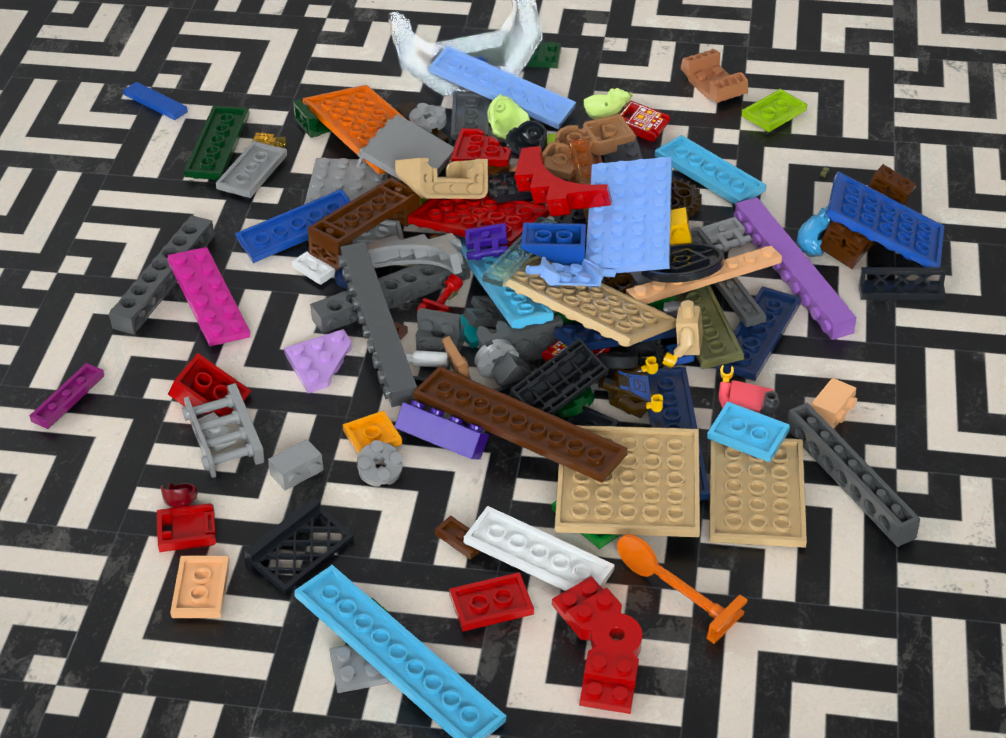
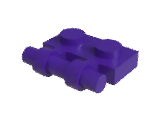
M506 223L465 230L467 250L474 249V251L466 252L467 260L475 259L479 261L485 257L494 256V258L501 257L502 254L509 253L507 245L500 246L501 244L508 243ZM492 246V248L482 249L483 247Z

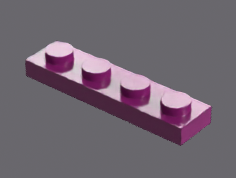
M85 363L29 415L31 422L49 429L104 377V371Z

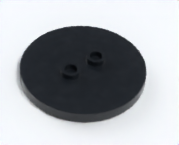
M685 243L670 245V269L641 271V274L645 278L657 282L679 283L694 281L718 272L724 266V254L717 247L707 244Z

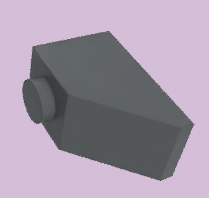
M508 352L492 370V373L496 377L495 382L500 387L523 380L538 368Z

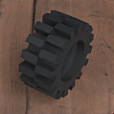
M658 341L640 342L626 347V352L638 355V365H646L647 358L641 357L654 356L656 357L658 368H663L664 364L662 362L665 356V349L662 344L658 345Z

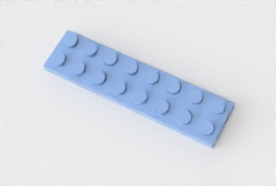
M446 46L429 66L430 73L491 100H494L499 94L510 97L528 113L529 117L540 120L556 129L561 127L576 105L575 101L449 46Z

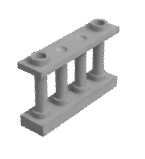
M236 383L227 385L228 395H225L223 399L192 407L189 397L184 398L185 407L182 408L185 421L189 420L203 454L201 460L204 470L209 469L212 478L216 477L215 465L248 455V457H253L256 465L264 463L263 447ZM227 406L228 408H233L232 414L199 423L196 415ZM231 423L240 425L237 431L206 440L202 433L203 431ZM238 439L246 440L247 442L245 447L212 456L209 450L211 447Z

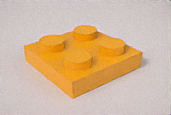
M384 410L343 424V431L358 455L365 446L371 444L374 440L388 443L394 447L402 445L401 436Z

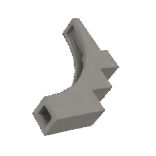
M452 233L428 239L425 234L403 240H400L397 235L365 243L374 268L400 264H430L448 269L453 274L462 272L461 265L464 264L461 252H459L462 250L460 239H456Z

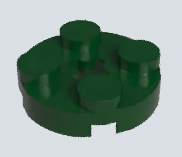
M591 387L555 412L554 415L557 416L559 414L560 418H568L583 412L582 407L587 403L590 406L595 399Z

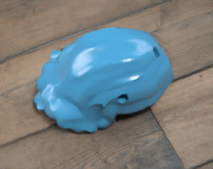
M828 206L821 208L817 215L811 216L798 231L797 246L809 257H821L824 254L820 245L828 226L832 223V220L826 216Z

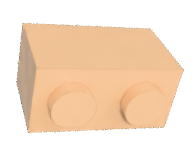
M832 378L811 403V406L834 429L838 423H842L845 420L847 412L854 409L857 403V398L855 397L856 387Z

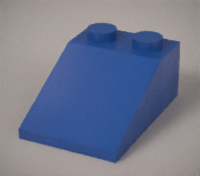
M523 223L521 249L541 258L546 257V260L552 263L569 266L571 264H579L582 266L583 258H585L586 224Z

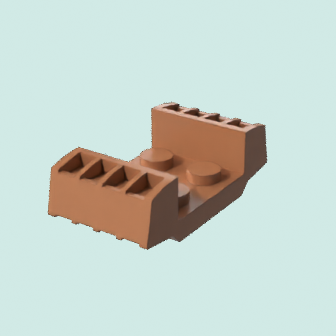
M716 49L682 59L681 70L685 73L689 82L707 99H712L719 103L720 101H726V99L748 93V79L742 72L732 75L727 73L720 66V52Z

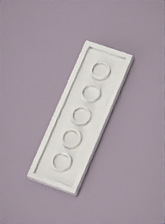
M489 506L485 508L464 536L465 544L564 591L591 576L603 587L614 571V564Z

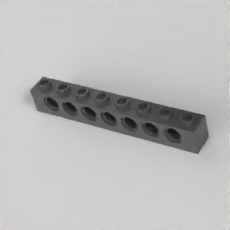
M191 215L182 224V227L172 236L167 245L162 248L151 264L110 310L109 318L112 329L130 334H135L178 282L167 261L168 255L206 247L215 236L212 220Z
M462 254L464 264L461 265L462 272L454 275H457L464 281L470 278V268ZM416 264L381 277L378 280L390 309L446 288L445 281L453 273L440 266ZM348 290L310 304L312 321L322 334L358 321V309L354 310L352 303L353 295H349Z
M807 402L789 410L787 422L790 425L789 433L795 439L803 440V448L897 547L916 539L920 518Z

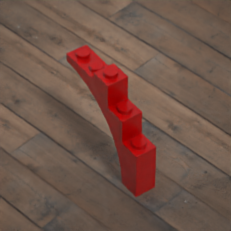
M541 146L521 149L514 175L519 192L531 191L534 204L547 203L550 216L570 215L573 209L611 206L612 198L608 184H577L560 179L545 168Z

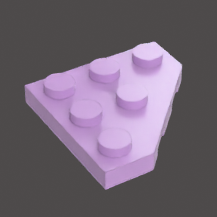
M342 329L286 347L284 352L306 392L309 394L327 388L330 385L332 376L338 372L344 362L343 358L351 351L352 342L345 330Z

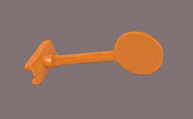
M626 534L618 540L617 550L626 566L633 572L645 577L655 573L663 581L709 613V616L714 618L710 623L706 638L713 644L744 615L745 612L741 608L748 600L742 595H739L724 608L718 603H713L670 571L661 567L651 547L641 538L632 534Z

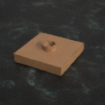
M450 336L443 338L442 343L453 371L471 379L468 371L469 365L465 357L460 355Z

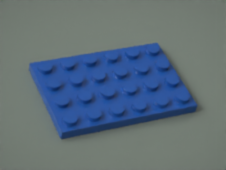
M839 171L837 172L833 180L826 216L836 223L847 226L851 231L859 232L869 240L884 245L888 250L896 251L902 254L904 258L921 264L924 268L940 267L944 225Z

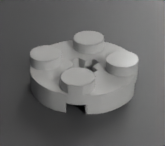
M419 103L417 108L410 112L409 121L429 133L435 128L440 130L447 123L445 108L428 105L427 103Z
M495 339L492 341L493 344L488 347L484 345L479 349L474 361L481 376L496 378L492 370L508 352L519 357V353L509 340Z
M374 440L360 451L357 458V469L360 478L367 484L375 487L385 484L390 485L397 481L401 475L403 456L394 446ZM375 461H383L386 466L377 468L375 467Z

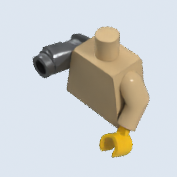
M671 300V302H665L664 313L677 317V347L673 350L674 355L666 352L662 364L674 367L678 357L681 358L683 355H700L703 338L701 307L696 306L690 300L683 302Z

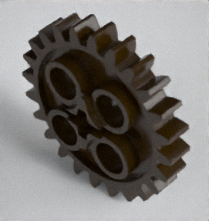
M673 177L671 210L686 207L688 219L689 215L695 216V212H699V207H701L702 203L700 189H696V185H690V181L684 183L683 178L678 181L676 177Z

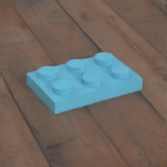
M727 401L708 431L707 439L771 462L790 431V425Z

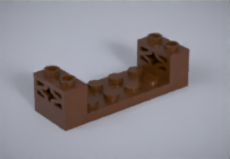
M882 164L874 173L868 187L906 206L916 184ZM832 221L822 238L820 248L825 253L853 269L876 241H871L865 235L853 232L847 226Z
M392 178L387 179L309 226V254L337 269H341L338 263V255H341L340 246L353 244L352 240L388 218L400 221V224L408 227L411 225L408 223V216L420 207V196L409 186Z

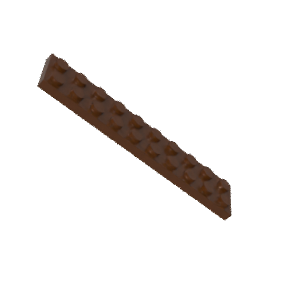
M441 366L413 391L414 398L461 418L463 421L480 426L483 430L601 483L607 479L628 455V448Z

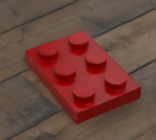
M520 572L449 589V595L462 632L534 615V607Z

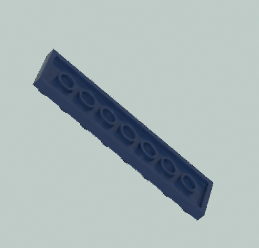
M686 367L658 368L655 374L644 372V374L648 375L651 397L655 394L663 396L662 410L654 412L649 409L648 411L650 428L697 429ZM699 439V499L709 500L710 491Z

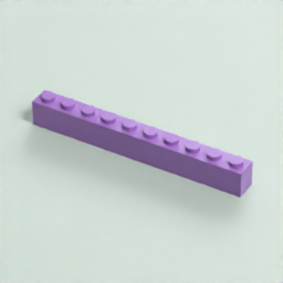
M758 197L737 202L733 215L745 227V234L751 236L753 244L759 249L772 246L782 255V263L773 265L772 268L778 272L783 282H786L790 287L792 293L802 298V306L806 307L812 318L821 326L823 332L831 340L854 334L857 317Z

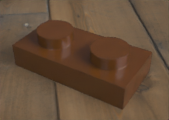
M450 515L435 528V535L470 560L480 552V550L464 543V536L470 528Z

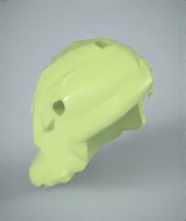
M612 88L608 94H596L585 98L584 108L588 116L594 120L616 115L630 102L633 94L619 88Z
M501 94L490 103L487 111L488 122L491 124L493 134L498 138H504V140L508 132L514 127L518 128L523 122L530 121L527 112L510 97Z

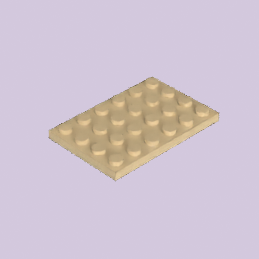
M784 439L771 462L710 440L709 542L806 548L802 439Z

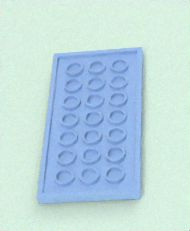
M671 157L592 164L591 185L608 184L612 204L611 206L589 208L585 258L600 267L614 268L616 273L670 269Z

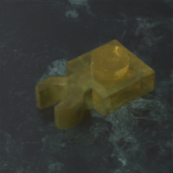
M263 132L256 133L252 142L256 141L284 148L283 145L287 144L285 137L275 138L274 134Z

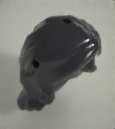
M540 120L526 121L519 125L518 128L514 127L506 135L504 143L506 147L511 149V155H514L517 159L522 148L541 146L543 152L547 146V130Z

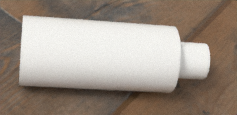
M414 350L413 354L406 353L408 362H413V366H441L444 368L449 366L446 352Z

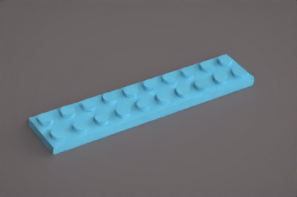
M455 236L456 239H460L462 245L460 252L465 257L468 267L512 328L520 329L527 325L544 324L547 321L554 320L553 311L548 306L535 303L531 298L517 294L513 289L501 286L497 281L490 278L492 270L515 263L509 254H502L501 257L494 258V256L485 257L479 261L475 259L467 260L466 252L474 251V249L467 250L466 237ZM492 246L483 247L482 249L492 248Z
M333 565L295 590V597L453 738H486L506 722L507 716Z

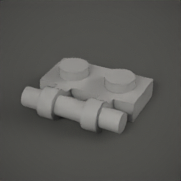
M736 217L700 227L712 244L717 243L713 246L720 249L723 253L728 252L734 247H744L746 243L752 241L749 234L743 236L745 234V227Z

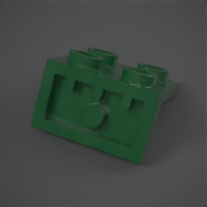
M300 99L293 101L295 120L310 138L331 132L315 114L310 112L309 107Z

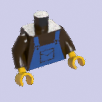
M654 356L648 357L644 366L637 365L634 368L617 369L611 378L603 376L599 381V389L608 391L609 403L629 415L642 418L649 409L654 412H660L663 408V396L655 394L651 397L648 375L644 374V372L655 374L658 371V363H656V357Z

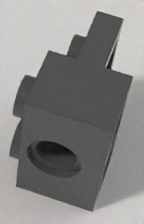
M419 308L417 312L418 331L415 335L416 350L446 352L442 339L450 336L460 353L465 342L464 325H461V315Z

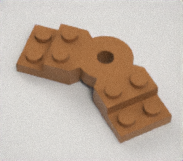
M621 114L586 121L582 129H578L577 125L565 126L557 131L555 141L550 142L543 151L545 168L556 177L571 180L573 175L579 174L585 165V159L591 156V154L600 156L617 152V145L635 141V134Z

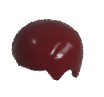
M169 483L167 489L163 485L160 486L163 501L171 508L189 506L196 500L198 495L196 486L190 483L177 485Z

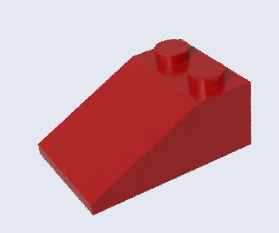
M197 353L174 380L167 395L185 406L184 398L189 397L192 407L225 398V395H228L227 385L236 383L243 401L252 390ZM227 406L204 414L208 415L215 412L218 417L232 414L233 408H228Z

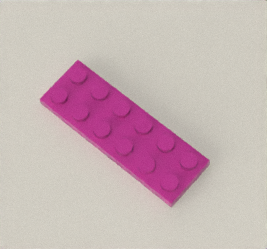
M204 247L168 255L167 261L209 346L250 338V330L208 248Z

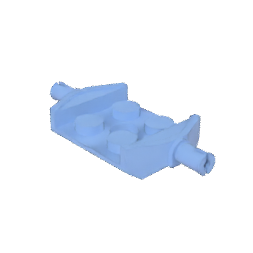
M542 257L539 266L527 265L526 274L539 275L541 278H544L549 286L577 285L588 286V288H600L603 277L614 278L616 270L614 268L600 267L586 258H583L582 266L579 264H571L569 266L559 263L550 264L546 257Z

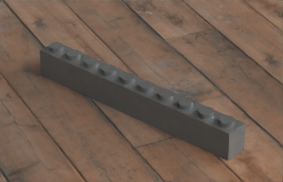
M362 242L340 246L341 255H338L339 267L344 268L342 269L344 281H348L349 295H353L352 303L354 310L358 309L357 318L359 324H363L362 332L364 339L368 338V351L374 355L372 356L374 368L379 370L377 371L379 383L384 384V398L389 399L391 407L402 406L403 402L412 403V400L417 401L413 394L417 385L366 244Z

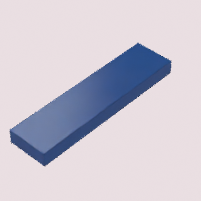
M138 82L123 90L125 96L173 120L188 112L187 106Z

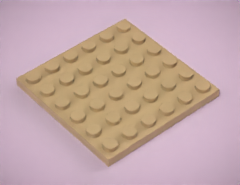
M578 426L628 448V455L603 483L559 464L555 532L678 537L700 536L699 429Z

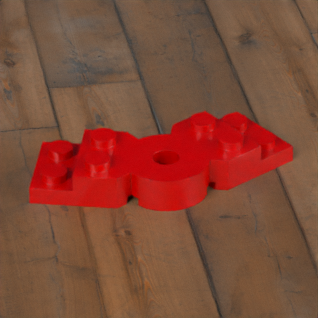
M591 576L554 597L551 605L581 640L591 641L592 649L587 654L579 706L631 714L639 663L637 657L640 654L642 644V629L634 618L621 613L622 604L608 588L603 589Z

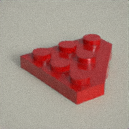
M461 128L451 156V162L488 159V166H509L511 149L508 147L503 148L500 146L499 141L491 136H485L484 131L481 129Z

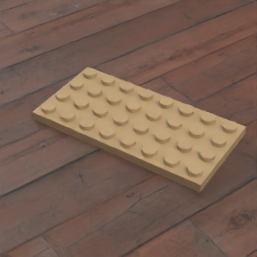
M539 256L491 271L490 278L497 281L499 285L509 287L515 293L531 298L535 303L548 306L552 311L564 314L567 319L576 320L582 323L585 328L594 329L600 332L603 337L612 338L618 341V344L625 347L676 327V318L601 283L600 288H588V286L577 285L555 287L549 286L544 278H541L539 275H527V265L539 266L541 264L542 258Z

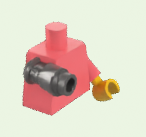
M722 365L720 375L723 378V382H720L718 397L722 409L728 401L775 419L774 413L780 403L778 394L773 389L735 380L729 383V379L733 377L734 368L731 366V372L725 374L723 372L724 365Z

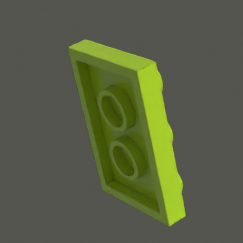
M779 89L743 109L742 117L770 132L807 111L808 104Z

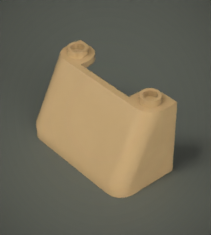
M429 158L395 160V171L398 178L421 198L481 199L488 193V159L450 162L446 167V177H437V168H432L427 163Z

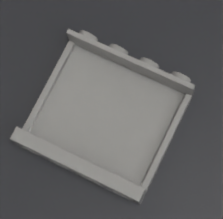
M396 114L393 119H388L384 128L378 130L375 138H370L366 147L363 146L358 153L360 158L357 165L360 166L367 160L398 178L395 171V160L429 158L427 163L432 168H437L438 176L450 163L454 147Z

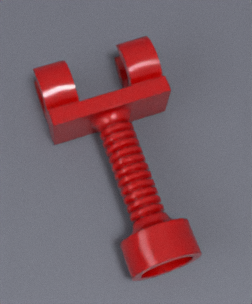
M454 274L449 275L445 281L446 288L437 301L424 298L423 302L419 304L417 312L419 308L450 313L449 306L444 304L452 292L460 290L463 285L462 279Z

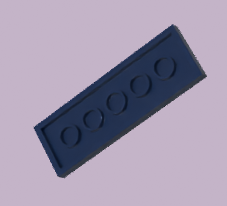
M762 286L754 300L765 313L766 322L746 327L740 321L733 333L744 353V360L724 364L723 371L730 373L731 366H733L734 375L756 381L801 305L802 298ZM722 365L715 366V369L720 370Z
M582 323L575 325L565 324L562 327L554 328V336L567 347L578 338L591 351L622 346L618 344V341L603 337L600 332L594 329L585 328ZM676 327L641 342L676 337Z

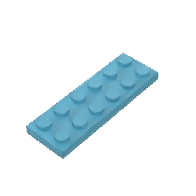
M683 135L655 150L656 158L671 157L673 168L734 205L737 202L755 198L766 191V184Z

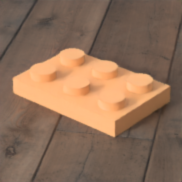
M181 556L170 611L172 618H221L230 565L229 556Z

